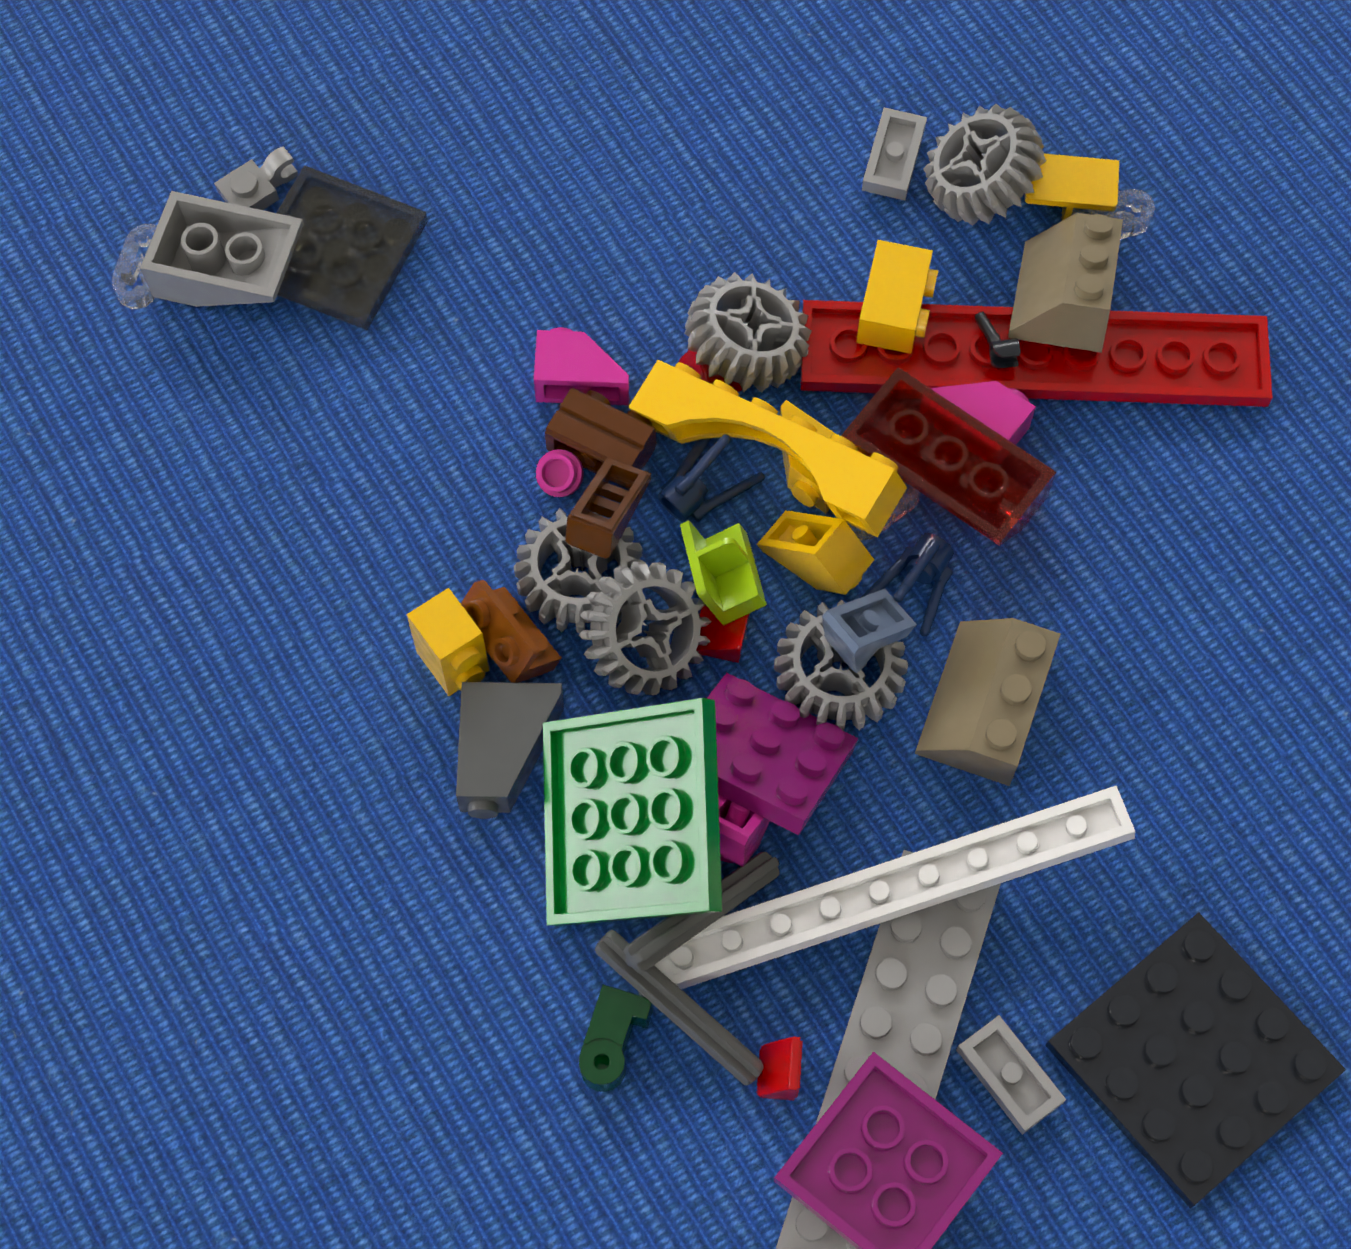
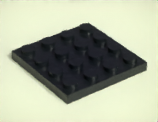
M1199 912L1054 1035L1045 1045L1190 1209L1346 1070Z

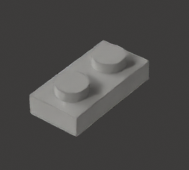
M883 108L863 178L862 191L906 200L926 128L927 117Z
M1000 1015L958 1045L956 1049L1022 1135L1066 1101L1062 1093Z

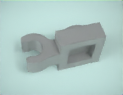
M283 146L271 152L260 168L251 159L214 184L226 203L264 210L279 200L275 188L293 180L299 173L292 165L294 159Z

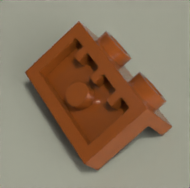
M485 580L474 582L461 605L483 633L487 653L511 683H519L553 671L562 659L561 656L521 608L517 600L505 587L492 590Z

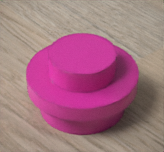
M561 449L549 451L543 455L537 464V482L540 488L548 495L554 497L569 496L580 487L583 480L584 471L581 461L570 451Z

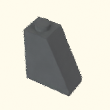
M462 682L456 798L460 812H468L469 816L479 819L495 818L498 816V813L511 812L543 751V723L559 720L564 710L562 683Z

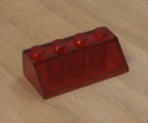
M899 367L842 434V437L851 441L858 448L857 450L864 455L871 457L872 453L876 452L897 464V472L904 482L999 546L1021 532L1048 498L1056 471Z

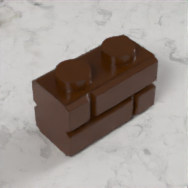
M572 388L561 403L560 409L556 411L546 427V449L548 451L561 449L572 452L579 458L583 468L597 474L607 457L642 470L655 450L656 428L652 426L649 419L631 410L626 414L612 407L609 400L596 391L589 390L585 394ZM618 484V485H620V486H622V487H624V488H626V489H628V490L630 489L629 487H626V486H623V485H621V484Z

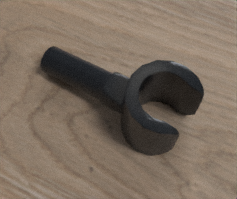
M984 312L977 313L974 319L987 338L991 365L998 369L1017 367L1019 365L1017 356L1021 353L1018 339L1001 340L999 333L996 332Z

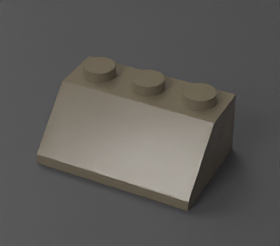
M1075 213L1025 241L1008 338L1102 353L1111 309L1123 219L1111 218L1101 214Z
M1015 618L960 621L915 754L1010 786L1018 767L1061 634Z

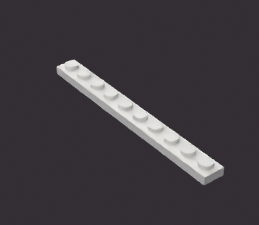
M1113 786L722 916L654 966L680 989H684L1135 839V829L1117 786Z

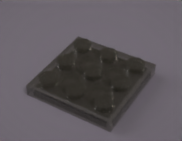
M304 165L276 212L277 214L303 219L304 222L277 295L368 330L428 222L426 212Z

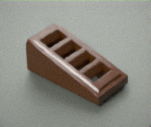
M607 457L567 517L565 536L567 544L602 558H609L651 481V473ZM608 481H613L630 489L629 491L609 484Z

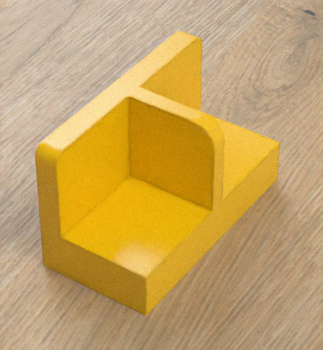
M1044 153L1046 162L1039 166L1043 177L1031 182L1034 193H1025V202L1028 204L1062 207V221L1072 215L1073 208L1115 211L1118 204L1120 160Z

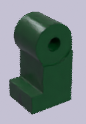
M604 984L602 985L579 1056V1067L583 1081L593 1090L607 1092L614 1090L622 1083L626 1073L624 1053L633 1025L647 1029L654 1010L653 1004L645 997Z

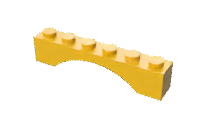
M660 360L656 361L629 405L631 411L649 419L652 426L656 428V432L681 444L705 438H720L728 434L730 437L755 440L776 447L798 460L814 476L823 500L836 518L844 519L848 524L878 538L907 489L897 472L898 466L896 463L876 452H873L871 457L858 452V448L851 441L840 435L832 434L829 439L816 433V427L801 417L793 415L788 420L777 415L778 411L762 399L754 397L749 402L738 397L739 393L733 387L720 380H715L713 384L701 380V375L683 363L677 362L675 367Z

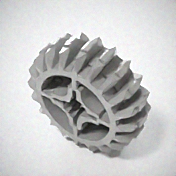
M995 104L989 111L979 106L974 116L963 113L962 121L957 125L948 123L949 132L945 136L935 137L938 148L927 152L930 163L923 168L927 178L925 185L941 211H945L950 218L955 219L957 222L964 220L973 226L979 219L990 224L996 213L1006 218L1007 208L1012 205L1022 207L1020 198L1025 193H1034L1031 182L1043 177L1039 166L1046 162L1042 150L1044 148L1042 138L1035 130L1036 128L1032 122L1012 107L1004 109Z
M735 272L727 281L718 276L711 283V286L705 285L699 291L696 300L692 302L689 308V316L685 324L686 330L684 333L689 337L687 349L697 352L696 365H709V377L719 374L724 377V381L728 385L733 381L739 383L743 392L753 384L762 393L769 385L778 388L786 379H791L797 373L802 363V357H806L808 354L807 349L809 345L806 341L809 340L811 330L803 326L807 323L808 315L798 312L800 300H788L786 298L787 288L779 291L771 287L770 279L764 283H759L756 281L753 273L745 278V281Z
M559 508L556 512L557 521L552 523L542 516L539 520L541 532L531 529L527 530L525 534L527 545H519L517 549V558L520 562L514 565L515 577L520 579L516 584L518 594L527 596L525 599L526 608L530 612L540 610L539 620L543 624L556 617L557 629L561 633L570 622L575 623L576 631L580 634L581 631L586 629L585 623L591 622L582 619L580 614L583 611H593L595 607L590 603L587 595L590 592L603 594L598 580L602 578L601 574L607 570V564L615 559L619 566H627L631 569L633 562L643 561L640 560L642 557V546L639 543L632 542L634 540V533L630 527H627L614 551L607 559L573 547L565 541L567 516ZM555 551L558 555L559 564L552 569V576L544 581L540 575L542 567L547 558ZM571 564L574 568L581 566L582 571L584 567H587L589 575L586 571L578 573V568L576 572H572ZM581 595L584 596V598H572L568 596ZM621 610L618 613L616 623L621 620Z
M644 561L633 562L631 569L627 566L616 567L614 569V579L602 577L598 580L603 594L590 592L587 595L588 600L595 607L593 611H583L580 614L582 619L591 621L590 630L581 631L579 636L584 640H592L593 645L583 655L587 659H599L594 672L599 676L609 674L608 684L614 688L625 686V691L629 694L638 695L643 690L646 695H657L660 692V687L664 690L677 688V677L679 679L692 677L688 663L700 664V662L704 661L702 656L696 651L697 646H705L711 641L706 636H700V628L706 627L712 621L707 617H699L698 611L705 604L700 598L691 599L696 589L693 582L681 583L683 572L677 569L666 571V565L660 562L652 563L649 567ZM648 588L655 591L665 600L669 608L666 610H656L651 599H645L642 589ZM620 609H621V613H622L621 623H620L619 626L616 628V621H617L618 613H619V611H620ZM644 620H656L649 624V631H644L647 634L646 637L636 636L642 633V625L647 626L643 622ZM674 629L672 642L669 644L670 634ZM624 647H635L640 657L646 658L649 667L641 669L635 666L624 656L621 649Z
M841 600L837 603V606L845 604V602ZM822 602L817 607V617L804 610L800 614V625L790 622L786 627V636L788 638H781L778 641L777 652L781 656L775 658L774 670L781 673V675L777 677L776 685L779 690H789L785 695V701L794 705L802 703L799 709L801 717L806 718L814 713L818 715L817 725L826 723L827 719L836 720L835 725L842 731H844L846 720H852L853 725L860 730L865 725V714L875 722H878L882 719V707L893 709L897 701L894 693L903 692L906 681L901 676L907 673L908 662L900 657L904 655L905 646L903 642L896 641L879 648L873 656L878 661L881 675L869 688L864 682L865 674L862 669L857 673L850 667L848 670H842L841 665L843 662H846L824 636L822 616L829 608ZM814 645L818 650L817 658L820 663L814 667V673L806 677L800 660L804 653ZM840 662L839 670L835 669L832 663ZM839 691L845 696H835L826 692Z

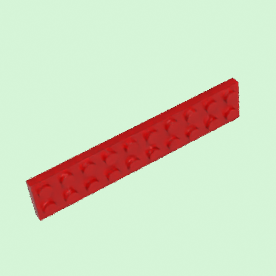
M803 300L802 313L808 315L807 323L803 326L810 329L811 334L809 340L806 341L809 345L807 349L808 354L806 357H802L801 391L925 395L930 388L998 381L1008 389L1014 388L1019 390L1028 399L1268 407L1273 398L1267 316L1110 310L1102 353L1018 340L1021 350L1020 355L1017 356L1019 365L1017 367L998 369L991 365L987 338L974 317L977 313L984 312L996 332L999 333L1000 339L1007 340L1010 339L1008 334L1013 307L922 304V309L930 310L924 338L915 336L912 352L909 354L856 343L863 302Z

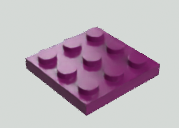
M726 672L707 697V699L715 700L718 794L799 835L852 755L858 738L842 731L838 726L826 722L817 725V717L810 714L803 718L800 716L799 708L794 704L783 701L753 686L750 682Z
M873 1051L774 1177V1182L857 1249H932L1003 1153Z

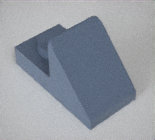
M886 589L831 608L822 616L826 640L855 673L865 666L879 648L906 638L917 625Z

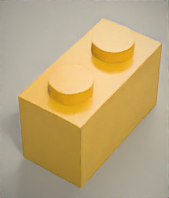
M882 240L877 241L859 319L856 343L911 354L915 336L924 338L930 310L921 308L923 297L933 298L938 270L930 269L933 250Z
M449 588L407 614L416 652L448 696L461 690L462 682H481L485 673L489 671L483 633Z

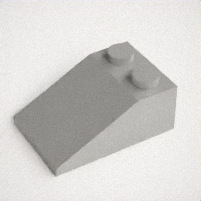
M171 191L140 269L152 296L159 299L195 307L275 302L304 222L303 219Z

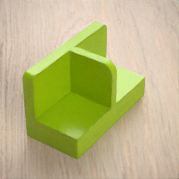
M689 520L680 524L696 592L723 626L767 605L747 532L739 523L706 539Z

